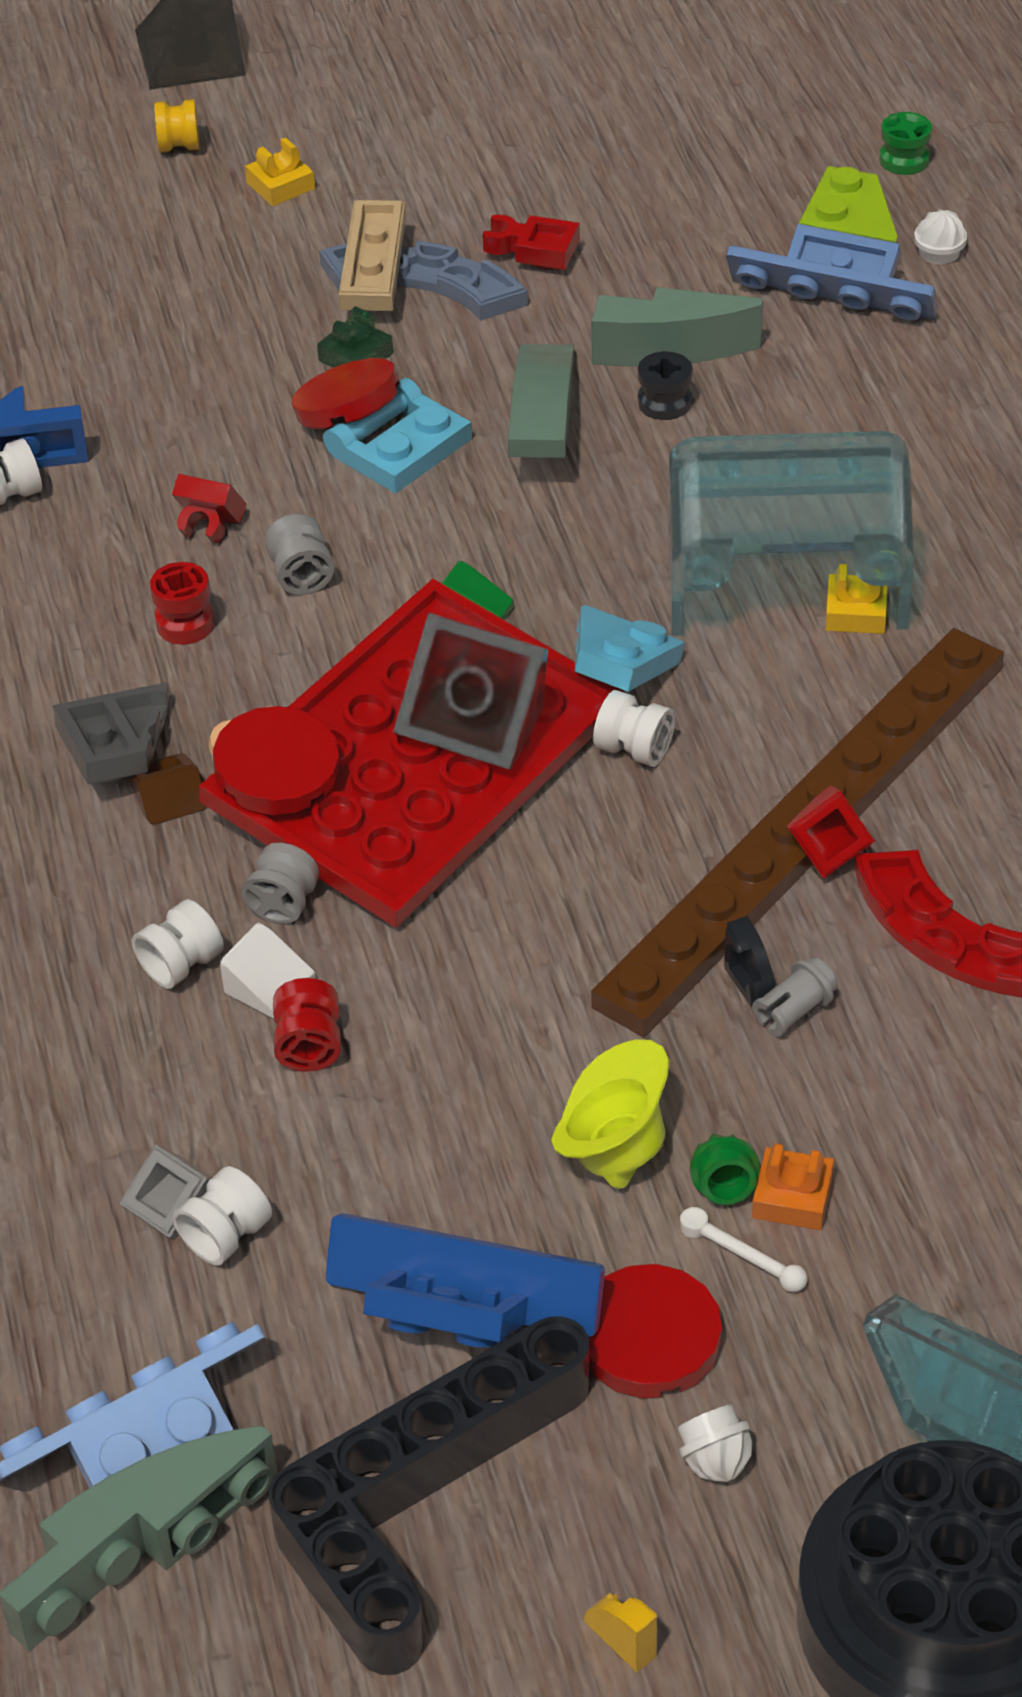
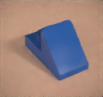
M23 386L15 388L0 400V452L3 451L7 443L23 438L29 445L38 468L88 462V450L80 405L28 411Z

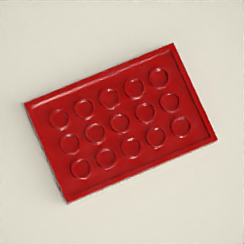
M432 578L288 706V708L304 710L320 719L336 737L339 752V771L333 789L324 798L322 793L319 797L311 800L310 807L297 813L269 815L249 811L236 804L235 796L229 794L225 788L224 792L216 783L215 773H213L199 785V802L267 846L271 843H286L304 850L315 860L319 868L320 880L397 928L593 737L599 710L609 693L613 690L624 693L625 691L575 672V662Z

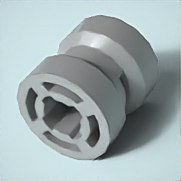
M291 514L276 520L268 528L265 536V545L269 557L274 563L275 574L281 587L295 595H307L324 588L333 576L334 563L329 550L324 544V536L316 520L305 514Z

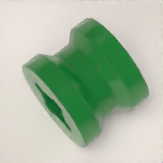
M898 112L886 117L881 124V136L885 143L880 149V165L885 170L894 174L912 175L922 172L928 167L930 162V150L926 144L932 137L931 122L927 117L913 112Z

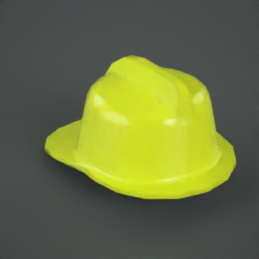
M634 1039L615 1045L597 1056L582 1071L571 1091L562 1118L556 1126L551 1139L555 1152L566 1158H577L585 1169L599 1177H604L615 1189L627 1187L637 1168L644 1165L658 1153L665 1139V1127L659 1100L668 1077L670 1060L664 1047L652 1040Z

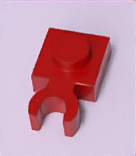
M497 214L492 215L490 218L491 231L484 230L482 234L483 251L488 254L504 255L514 252L515 262L536 265L543 269L555 268L566 270L580 241V223L529 215L526 223H518L510 216Z

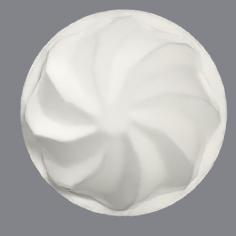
M939 209L937 212H928L926 218L918 224L914 233V242L919 248L918 252L922 259L934 264H947L955 261L960 256V250L965 247L967 242V232L956 213Z
M732 1404L706 1412L677 1427L684 1446L678 1450L681 1458L686 1460L689 1467L700 1478L713 1481H731L737 1478L743 1471L751 1457L752 1441L749 1433L751 1428L748 1421L739 1422Z

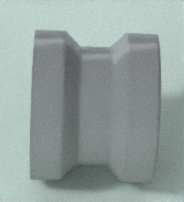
M271 843L264 847L256 862L257 871L251 873L241 890L242 898L247 907L257 916L269 922L289 924L298 920L306 904L305 896L313 891L320 878L319 868L315 860L304 850L291 844Z

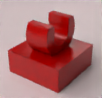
M179 473L172 492V496L184 508L177 519L178 530L185 537L191 538L195 524L201 519H209L205 535L211 542L217 544L224 537L225 522L240 525L247 505L231 484Z

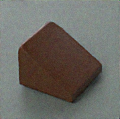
M179 753L151 761L148 772L128 776L144 817L150 824L161 823L199 812L206 808L205 805L199 802L201 779L198 767L186 754Z

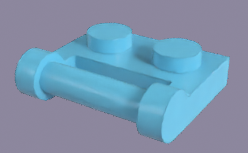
M402 378L400 380L399 387H396L398 392L393 400L379 411L355 422L350 421L347 424L337 423L323 434L324 445L334 458L395 494L472 440L471 421L423 395L418 385L409 378ZM400 413L406 416L368 444L360 442Z

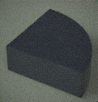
M744 916L727 923V929H725L724 968L752 1008V1004L758 998L764 997L775 988V981L760 936L749 917Z

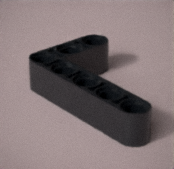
M563 1316L547 1317L531 1324L289 1464L274 1476L269 1486V1504L275 1540L278 1547L355 1656L369 1671L381 1675L402 1673L418 1662L424 1650L420 1596L415 1585L373 1529L573 1411L586 1400L590 1391L589 1337L585 1329L575 1320ZM552 1363L566 1364L563 1366H550ZM490 1399H504V1401L497 1403L487 1402ZM429 1435L444 1436L439 1439H424V1437ZM368 1471L381 1472V1474L373 1477L359 1476ZM303 1509L317 1510L316 1512L309 1515L294 1514L297 1511ZM344 1563L359 1565L350 1571L333 1570L336 1566ZM385 1619H395L402 1622L391 1629L373 1627L377 1622Z

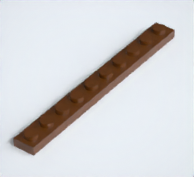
M952 628L591 990V1008L645 1038L725 956V929H727V923L748 916L753 925H755L812 866V863L786 826L820 792L830 785L841 790L858 817H860L1002 670L1004 651L958 629Z

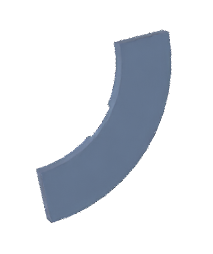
M417 241L415 248L402 247L396 287L422 289L446 296L465 306L480 321L528 306L527 289L507 271L486 259L479 263L459 256L457 248L437 243ZM347 244L319 251L320 265L338 290L340 289Z

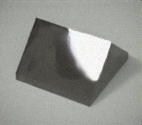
M428 613L393 732L509 770L512 769L543 709L548 649Z

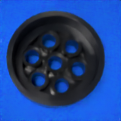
M937 1440L916 1443L889 1453L873 1465L851 1476L824 1501L807 1530L802 1546L797 1591V1626L802 1649L811 1671L830 1697H1022V1568L1019 1567L1022 1565V1463L1004 1452L972 1442ZM877 1549L886 1555L869 1557L860 1553L859 1550ZM945 1556L956 1557L966 1562V1564L950 1565L938 1558ZM911 1613L921 1617L924 1621L920 1623H906L900 1621L894 1615ZM991 1621L1001 1625L1006 1630L991 1632L980 1628L975 1623Z

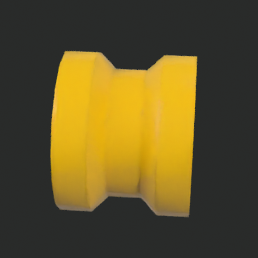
M195 99L184 100L181 105L170 106L165 101L155 102V124L159 153L170 152L173 147L185 146L189 151L199 150V129Z

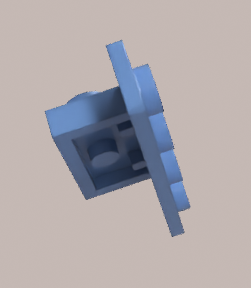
M797 224L787 256L737 246H729L726 254L731 277L749 288L763 289L769 286L787 290L790 294L802 299H814L818 296L837 300L842 305L851 309L864 310L867 307L887 310L894 316L905 320H917L920 317L933 320L938 309L935 288L933 286L894 278L901 256L900 244Z

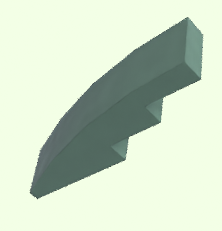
M520 344L508 433L509 457L565 458L566 439H568L569 421L571 419L574 344Z

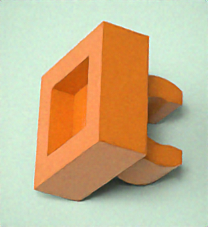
M775 1144L772 1148L766 1147L753 1198L752 1218L822 1230L833 1180L835 1159L823 1157L820 1151L811 1150V1154L784 1150V1145Z

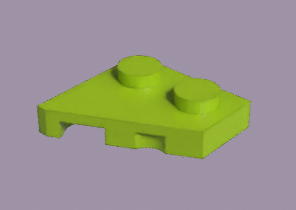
M828 166L799 224L897 243L898 236L878 175L861 172L852 167Z

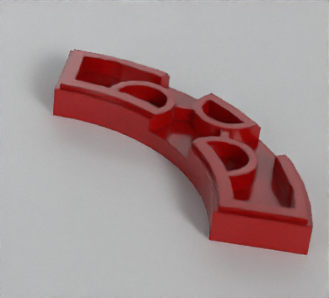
M919 850L863 853L855 856V875L868 907L886 931L905 949L929 966L954 979L995 993L1022 998V932L1002 928L992 923L980 926L954 910L953 901L940 890L928 874Z

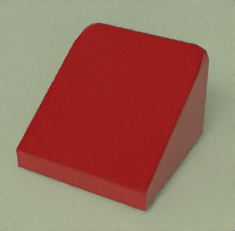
M832 785L820 792L786 826L823 879L875 842L841 790Z

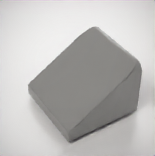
M155 1144L119 1204L167 1237L175 1240L179 1234L173 1223L172 1216L174 1212L189 1198H201L207 1192L206 1185L212 1176L180 1155Z

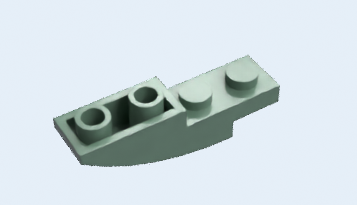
M260 1425L225 1431L174 1446L146 1457L108 1476L71 1499L39 1523L46 1554L0 1591V1602L9 1633L30 1652L47 1636H54L66 1630L77 1618L81 1608L107 1585H116L127 1578L135 1569L140 1557L145 1553L167 1571L185 1554L191 1555L200 1551L212 1539L217 1527L242 1505L249 1506L257 1502L269 1489L274 1476L278 1473L272 1434Z

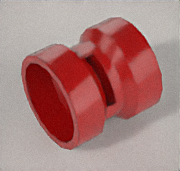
M191 562L169 563L159 568L150 580L152 600L156 605L154 615L158 634L165 641L181 645L196 643L206 638L212 632L215 624L212 605L208 601L210 585L207 572L201 566Z
M297 978L285 982L276 990L273 996L274 1022L277 1024L274 1031L275 1058L281 1065L301 1072L318 1071L329 1067L337 1061L341 1053L340 1029L336 1025L339 1018L338 992L331 984L315 978Z

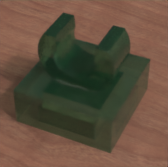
M357 306L351 310L352 317L345 322L339 320L334 322L332 332L317 343L318 361L332 368L368 358L387 359L394 353L393 336L376 329L374 315Z

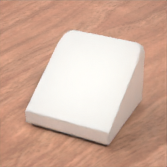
M259 922L223 957L220 963L224 993L273 1019V996L281 985L297 978H316L315 971L271 929Z

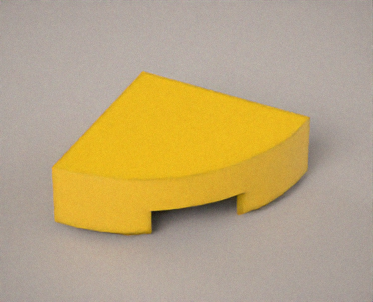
M608 1593L585 1612L584 1622L636 1673L657 1656V1613L641 1600L630 1597L624 1603H620L617 1594Z

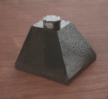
M160 0L135 29L149 90L245 76L232 0Z

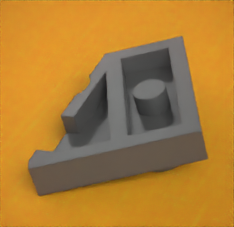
M166 682L53 705L55 727L88 785L98 782L104 784L117 783L128 776L148 772L170 708L169 691Z

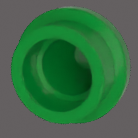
M713 1133L707 1141L697 1145L690 1162V1175L696 1189L710 1201L721 1205L735 1204L747 1198L753 1192L760 1172V1162L755 1149L748 1142L737 1138L733 1133L729 1136Z

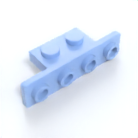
M233 1321L196 1341L195 1343L201 1354L186 1363L176 1367L171 1356H167L132 1375L131 1379L137 1389L111 1402L104 1390L68 1409L65 1413L71 1424L46 1438L40 1427L36 1426L0 1446V1452L5 1459L0 1462V1482L68 1446L90 1488L108 1476L146 1457L188 1441L233 1430L204 1372L262 1340L265 1335L261 1327L257 1324L240 1333Z

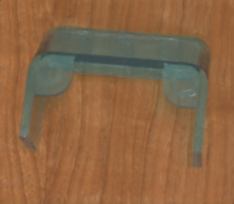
M885 431L702 436L685 439L672 449L669 455L668 587L672 636H684V592L708 591L720 587L732 574L733 554L853 551L852 559L855 574L867 584L891 587L896 630L908 629L914 567L912 492L909 452L905 441L901 437Z

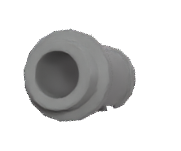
M813 957L808 961L798 960L792 965L790 976L752 1004L753 1013L762 1027L771 1019H774L775 1022L768 1027L767 1032L773 1036L781 1037L791 1025L816 1005L827 1006L833 1000V991L838 988L837 978L831 968L819 958Z

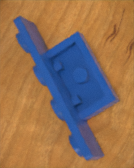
M340 1213L331 1220L326 1267L327 1283L365 1292L363 1314L388 1319L387 1325L393 1330L406 1333H424L433 1328L455 1333V1340L457 1342L472 1347H493L522 1326H530L541 1319L555 1316H563L575 1320L585 1329L588 1337L598 1332L605 1268L602 1264Z

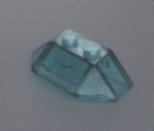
M896 1294L867 1313L863 1329L905 1426L926 1436V1441L958 1440L977 1443L1004 1452L1022 1463V1355L945 1317L929 1313L917 1307L918 1305Z

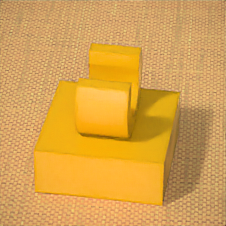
M286 137L280 139V152L272 155L262 146L257 150V161L245 165L246 183L271 206L315 189L314 172L300 160L298 148Z
M840 564L837 567L836 574H829L825 631L885 634L888 577L881 576V570L878 566H871L870 576L848 575L847 564Z

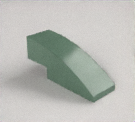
M656 287L653 300L599 295L591 320L592 364L626 367L638 366L645 356L661 351L676 352L684 355L691 363H698L760 349L762 344L764 298Z

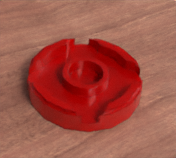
M368 358L352 361L331 368L302 385L292 397V407L298 422L308 428H330V426H333L330 419L343 415L346 423L350 421L355 422L379 411L391 402L398 392L396 387H399L400 379L394 363L387 359Z
M283 706L255 708L234 717L219 732L213 748L215 779L223 792L225 788L229 794L235 796L236 804L249 811L269 815L297 813L310 807L312 799L319 797L322 793L324 798L333 789L339 771V752L336 737L323 721L304 710Z
M660 1264L626 1266L604 1276L599 1329L597 1333L589 1337V1364L592 1375L615 1392L642 1399L662 1397V1391L673 1390L677 1387H680V1392L697 1385L714 1367L722 1344L719 1305L707 1287L683 1270Z

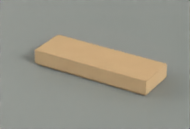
M354 201L339 289L340 310L393 311L406 223L405 201Z

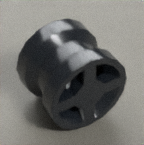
M661 351L649 354L639 362L637 378L641 387L637 395V404L642 413L653 419L671 420L685 415L691 409L692 392L688 385L692 381L693 367L690 360L676 352Z

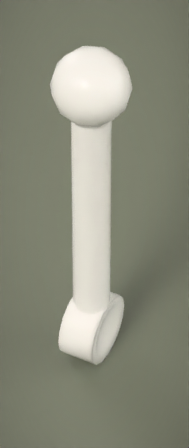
M687 1208L680 1215V1229L685 1236L690 1238L705 1236L779 1278L781 1286L786 1291L793 1293L805 1288L808 1276L801 1266L795 1264L785 1266L708 1223V1215L701 1208Z

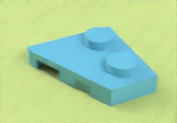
M583 605L581 606L576 628L578 637L575 651L577 654L575 672L629 692L679 665L685 641L666 635V629L659 624L649 621L631 622Z

